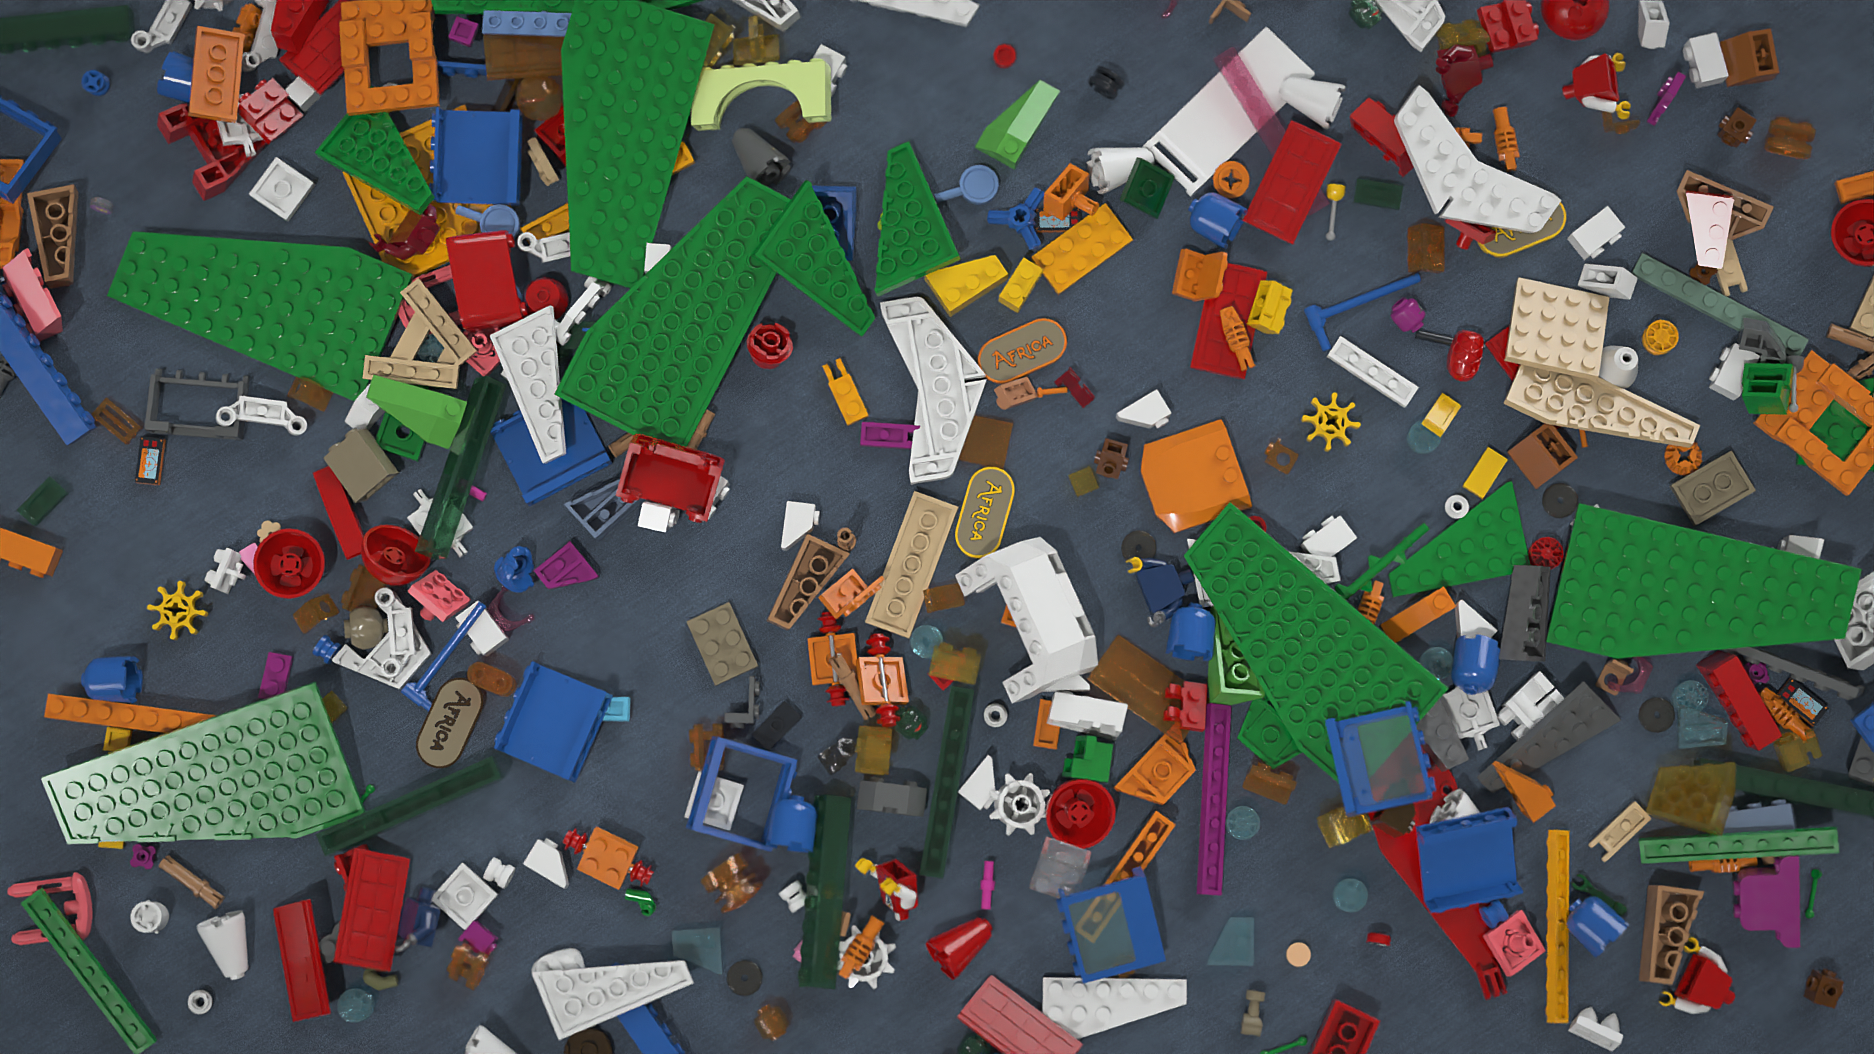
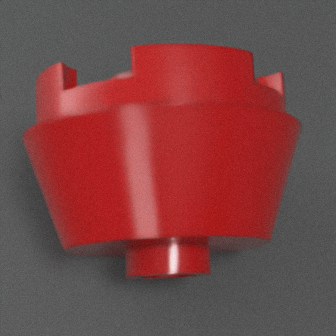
M542 277L528 284L523 292L522 302L526 303L528 316L548 306H553L554 319L556 320L563 315L567 308L568 294L565 287L558 280Z
M763 323L754 327L748 335L747 348L753 362L757 366L764 369H774L791 355L793 343L789 336V331L784 326L778 323L762 326Z

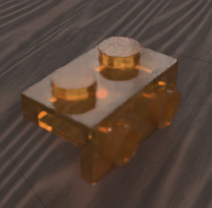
M1421 223L1408 227V272L1425 271L1438 274L1445 272L1444 226Z
M359 564L358 568H354L350 576L352 583L349 591L346 590L342 596V609L351 612L359 606H371L377 610L378 604L375 601V594L379 589L385 588L387 584L375 579L365 566Z
M1257 763V766L1251 765L1242 788L1286 805L1291 792L1295 790L1297 782L1292 780L1293 776L1280 771L1279 775L1270 772L1271 767L1262 763Z

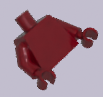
M1454 44L1449 49L1437 50L1438 58L1436 59V65L1438 67H1436L1435 71L1441 74L1447 98L1449 97L1450 99L1442 102V109L1450 117H1454L1459 109L1457 104H1459L1463 96L1473 87L1483 82L1481 71L1494 67L1491 54L1478 57L1472 45Z
M429 204L421 215L409 210L388 244L379 234L373 235L379 241L376 244L371 242L369 244L375 251L382 252L385 250V253L401 260H407L414 255H423L441 228L436 223V208Z

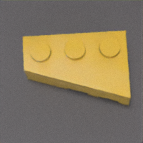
M992 255L936 270L925 275L924 280L949 317H951L1008 280V273L997 256Z

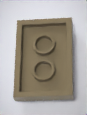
M1732 450L1669 486L1693 526L1756 491Z
M730 602L686 621L715 686L759 667Z

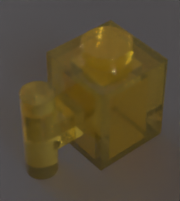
M1814 729L1804 731L1807 739L1805 741H1802L1801 737L1795 733L1786 732L1772 742L1779 763L1784 770L1790 772L1810 764L1807 753L1810 751L1814 759L1823 756Z

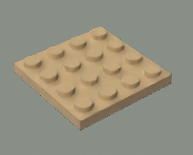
M1518 277L1504 361L1597 381L1600 372L1609 297Z

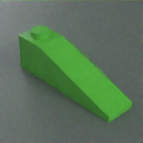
M1039 80L985 128L975 148L1015 170L1060 91Z
M373 375L366 398L386 413L391 414L405 427L410 428L425 442L445 449H449L467 404L466 401L377 375Z
M1211 606L1210 613L1214 616L1216 625L1213 657L1208 661L1210 703L1234 705L1263 698L1265 692L1217 610L1214 606Z

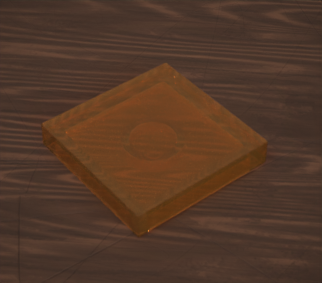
M974 415L959 461L1004 469L1013 423Z

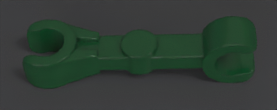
M1576 875L1583 881L1581 887L1571 882L1573 889L1600 898L1619 916H1623L1627 911V907L1612 900L1602 891L1594 888L1584 875Z

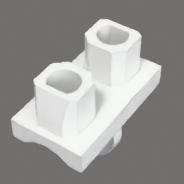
M229 548L216 551L214 561L220 563L217 571H208L205 577V581L211 584V588L229 594L231 587L235 586L238 578L245 580L246 575L240 573L243 564H241L242 560L240 559L241 555Z

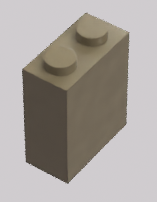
M354 428L345 434L346 439L329 448V453L324 457V460L354 502L357 503L367 501L399 472L367 428Z

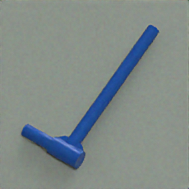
M1416 273L1323 310L1316 305L1305 308L1304 312L1312 331H1315L1322 351L1325 352L1331 349L1323 329L1326 318L1421 282L1420 275Z
M478 602L420 680L417 683L408 682L402 689L401 693L419 707L422 706L429 712L432 702L427 699L425 687L485 610L486 606L483 603Z

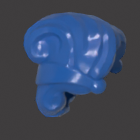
M514 547L507 553L505 558L500 557L495 562L494 571L496 578L506 589L521 593L526 591L529 586H534L533 579L529 575L534 569L532 554L527 547Z

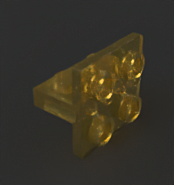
M710 13L705 22L715 25L703 67L709 66L712 68L722 54L719 49L723 48L725 50L735 36L732 33L735 26L731 24L729 27Z
M749 16V37L733 39L734 65L743 66L744 64L767 63L780 60L778 34L764 36L763 24H758V17Z
M1472 19L1465 20L1460 24H1443L1435 34L1438 38L1439 50L1449 49L1454 44L1472 45L1478 57L1486 55V42H1490V36L1481 26L1480 22Z

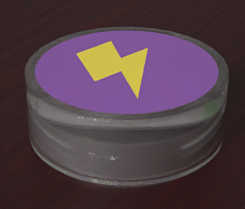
M93 197L89 207L103 214H112L114 205L106 199Z

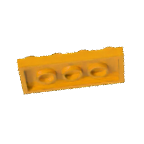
M1105 203L1098 208L1093 216L1088 215L1034 254L1031 259L1037 266L1043 269L1044 277L1059 295L1130 244L1133 239Z

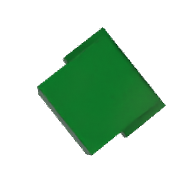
M1745 363L1742 378V398L1749 414L1787 415L1794 373L1793 364Z
M1076 736L1073 759H1064L1062 777L1108 782L1113 744L1096 742L1097 737Z

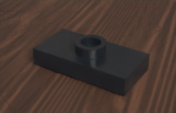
M784 701L752 736L770 751L802 717Z

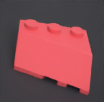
M27 248L3 267L5 284L2 287L7 297L12 296L16 304L13 305L16 314L23 316L26 322L25 327L40 342L63 332L62 317L49 290L43 288L44 282L39 269L32 268V255Z

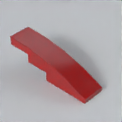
M329 466L313 472L324 506L346 559L349 560L360 555L364 534L346 489Z

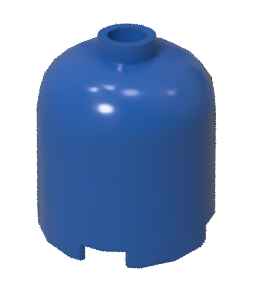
M169 52L162 65V69L166 70L164 79L158 80V94L189 103L193 58L177 52Z
M1214 192L1202 195L1199 200L1194 199L1188 210L1192 212L1190 215L1191 228L1224 250L1228 248L1226 242L1228 240L1233 241L1244 223L1240 220L1242 214L1247 215L1248 213L1247 208Z
M1190 603L1188 607L1177 609L1171 619L1165 653L1173 652L1172 657L1182 660L1194 661L1195 657H1203V661L1211 660L1213 657L1216 625L1214 616L1209 611L1202 609V605Z
M1476 634L1475 638L1466 639V635L1457 638L1451 667V679L1457 688L1466 694L1475 695L1485 693L1493 687L1501 660L1499 659L1500 649L1497 647L1498 642L1496 640Z
M135 656L101 657L89 662L85 672L82 673L81 684L88 697L93 700L135 703L137 702L135 698L136 693H141L143 674L142 670H137L136 663L139 660Z
M790 795L789 799L778 801L772 809L765 845L776 849L778 845L788 846L787 851L813 852L817 820L815 808L810 803L804 802V797Z
M1588 897L1583 901L1578 898L1568 908L1572 911L1567 917L1569 931L1595 958L1605 950L1604 948L1610 941L1614 942L1629 925L1598 897Z

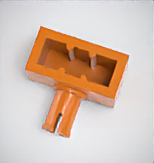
M1070 163L1044 193L1043 210L1062 221L1075 207L1093 216L1099 208V203L1084 196L1089 190V173Z

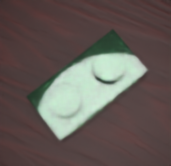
M1357 179L1353 203L1399 210L1403 186Z
M49 476L17 511L36 527L65 498L68 492L53 477Z

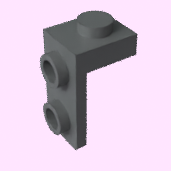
M755 676L749 677V713H725V723L730 724V728L743 729L744 724H755V719H759V705H755V695H760V681H756Z

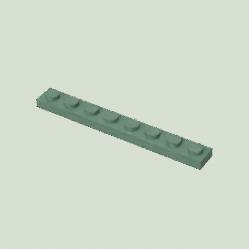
M1644 253L1639 256L1631 274L1646 284L1739 332L1743 317L1767 321L1785 346L1786 356H1801L1809 340Z

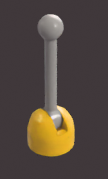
M1327 184V197L1332 201L1329 232L1326 234V238L1330 241L1335 239L1337 201L1344 197L1346 187L1344 185Z

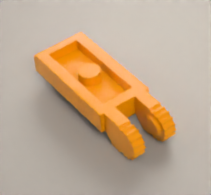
M839 358L835 361L842 377L834 380L830 367L827 364L822 367L828 378V385L847 426L869 417L850 374H847L842 360Z

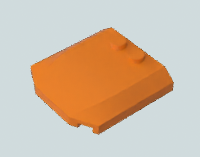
M1222 419L1144 445L1140 472L1155 516L1163 521L1174 534L1214 521L1229 502L1240 511L1252 508L1246 483Z

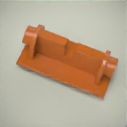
M251 3L250 5L245 4V7L241 8L236 21L241 26L240 28L234 27L232 31L244 34V53L249 52L253 44L263 12Z

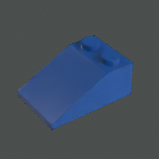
M812 186L823 206L825 215H827L835 231L834 234L838 243L844 250L847 261H853L856 187Z

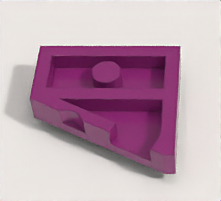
M1677 72L1673 78L1669 76L1666 82L1662 84L1657 93L1660 98L1646 122L1653 126L1656 125L1661 114L1665 112L1686 77L1685 75Z
M571 541L534 570L549 590L599 578Z

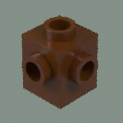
M1737 107L1730 117L1725 115L1718 125L1721 130L1717 136L1727 146L1737 148L1742 142L1746 144L1751 138L1753 132L1750 130L1757 119Z
M1105 438L1102 451L1097 449L1094 463L1098 464L1096 473L1107 478L1118 479L1120 471H1126L1129 458H1126L1125 454L1128 444Z
M1823 968L1821 972L1812 969L1811 975L1806 980L1804 997L1815 1004L1835 1009L1838 999L1843 993L1844 981L1836 977L1837 973L1832 970Z

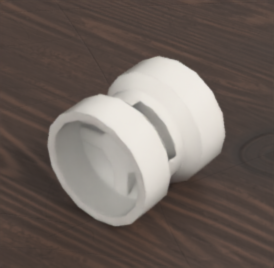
M494 857L489 863L483 878L488 881L495 880L499 887L505 889L510 883L516 868L511 865L502 866L501 860Z
M798 880L779 893L780 897L788 902V908L792 913L812 900L808 893L803 892L802 885ZM799 892V894H797V895H796L795 897H793L791 900L789 899V898H791L792 896H794L796 893Z

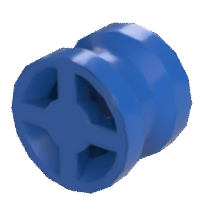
M89 70L82 77V86L86 91L95 96H103L109 91L110 81L99 71Z
M324 635L314 647L312 654L317 657L321 656L325 663L330 664L333 662L332 659L341 650L342 645L338 642H332L328 635Z
M1497 899L1492 900L1488 907L1483 906L1479 909L1482 919L1491 929L1497 927V923L1500 921L1505 922L1509 919L1505 908Z

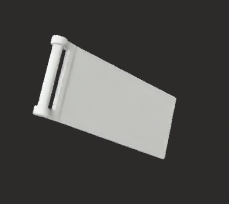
M1266 27L1156 135L1146 142L1142 148H1147L1148 151H1151L1154 159L1170 174L1175 176V179L1187 189L1186 193L1189 196H1193L1215 173V169L1219 165L1227 162L1287 103L1281 99L1282 94L1279 93L1282 81L1288 80L1289 77L1310 80L1315 73ZM1160 142L1198 180L1194 183L1189 180L1155 145Z

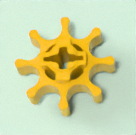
M1335 392L1330 396L1331 403L1328 406L1321 405L1317 398H1313L1311 404L1316 407L1317 414L1313 417L1303 415L1301 418L1302 422H1310L1315 427L1314 433L1306 438L1307 441L1311 442L1316 436L1323 437L1326 441L1324 448L1326 452L1330 451L1331 440L1334 438L1342 440L1345 447L1349 446L1351 441L1345 436V429H1358L1361 426L1360 422H1351L1347 418V412L1355 407V403H1350L1346 408L1338 407L1336 404L1337 393ZM1328 419H1334L1336 421L1334 425L1331 424L1328 426L1326 424Z
M182 581L177 582L178 589L172 595H169L165 588L158 587V592L163 595V602L159 606L150 604L147 606L148 610L159 611L161 614L160 621L153 624L152 628L159 631L164 625L169 624L172 629L170 639L178 640V631L185 626L188 627L191 634H198V630L192 625L193 619L198 615L204 617L209 615L207 611H198L195 608L196 600L203 597V593L197 590L192 596L187 597L184 594L186 583ZM179 607L186 610V612H178L177 614L169 611L170 609L174 610L178 609Z

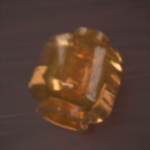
M767 1004L757 1010L758 1016L754 1019V1024L763 1039L770 1038L772 1042L788 1032L786 1028L789 1026V1021L780 1006L771 1008Z

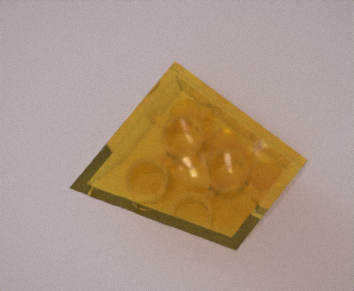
M1726 762V764L1711 763L1700 766L1659 767L1646 813L1654 819L1722 837L1736 792V763Z

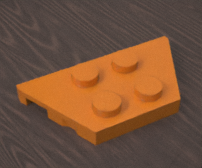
M1177 723L1114 787L1116 791L1164 805L1196 771L1192 760L1189 758L1186 743L1183 742L1179 731L1180 727Z

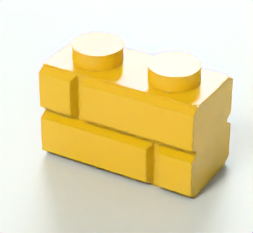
M1023 258L999 295L998 301L1019 313L1036 283L1041 278L1043 269Z
M1261 280L1247 325L1266 334H1279L1285 324L1284 317L1287 308L1291 304L1290 297L1293 290L1273 280Z

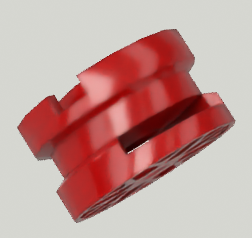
M1550 537L1538 539L1528 549L1531 566L1551 567L1550 570L1561 563L1564 555L1561 544Z

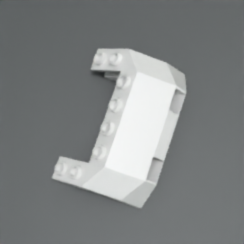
M1041 537L1021 541L988 554L955 575L964 596H968L974 591L976 593L984 592L996 583L998 584L1033 662L1029 667L1003 681L1011 703L1030 699L1061 680L1092 672L1098 666L1095 635L1057 551Z

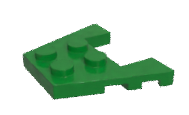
M1265 693L1263 698L1252 700L1237 739L1273 770L1299 755L1302 751L1297 747L1277 711L1267 703L1269 698Z

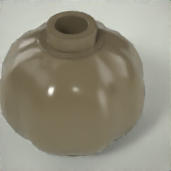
M359 606L349 613L350 619L344 620L345 639L351 638L352 645L359 649L376 647L382 640L383 633H388L387 619H382L379 611L371 606Z

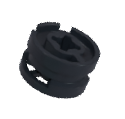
M1102 66L1097 67L1095 76H1092L1088 81L1091 87L1094 85V90L1110 100H1115L1118 95L1117 91L1121 90L1125 85L1124 81L1117 74Z

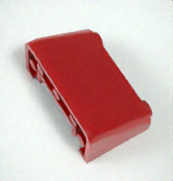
M507 230L446 238L459 315L465 330L475 333L509 326L528 315L526 303L521 302L518 297L510 258L511 248L515 247L512 233L509 234Z
M634 434L628 448L616 496L626 503H634V501L640 500V498L685 510L691 521L702 523V521L707 522L725 460L710 453L647 435Z

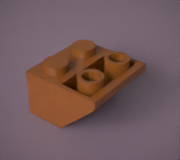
M1771 28L1746 32L1719 42L1729 75L1725 79L1727 87L1772 81L1779 74Z
M1550 424L1542 425L1507 452L1535 489L1578 458L1556 428Z

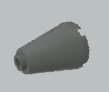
M741 128L734 133L732 144L746 176L766 187L772 183L775 185L779 184L787 176L791 169L789 165L791 162L785 155L750 128Z

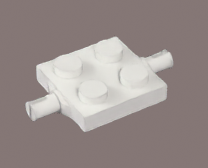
M238 113L236 123L217 120L223 146L243 144L247 157H250V153L251 156L256 154L253 142L264 139Z
M419 489L418 493L415 492L413 496H415L421 506L407 518L433 554L436 556L443 550L453 547L460 558L463 557L461 551L466 555L468 551L460 541L464 535L474 528L446 490L432 499H428L422 489Z
M1456 687L1451 692L1443 694L1440 699L1459 739L1474 737L1478 751L1487 748L1483 734L1491 728L1500 726L1488 691L1469 695Z

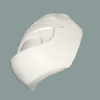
M567 948L542 956L533 964L531 971L585 968L581 953L575 948Z

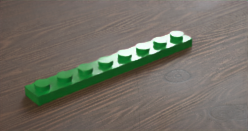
M1837 827L1639 838L1641 864L1839 853Z
M40 888L21 902V905L132 1052L140 1054L157 1041L156 1037L45 890Z

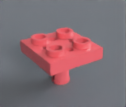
M494 328L475 333L465 330L463 332L464 335L478 351L474 354L477 358L472 356L466 362L486 379L501 363L493 342L489 339L491 334L500 329Z
M437 570L414 583L408 590V593L424 606L420 611V615L428 621H431L436 616L444 622L465 608L471 601L461 589L454 586L447 580L445 575Z
M1517 910L1509 916L1508 920L1500 922L1497 927L1483 935L1507 977L1513 976L1546 951L1522 910Z

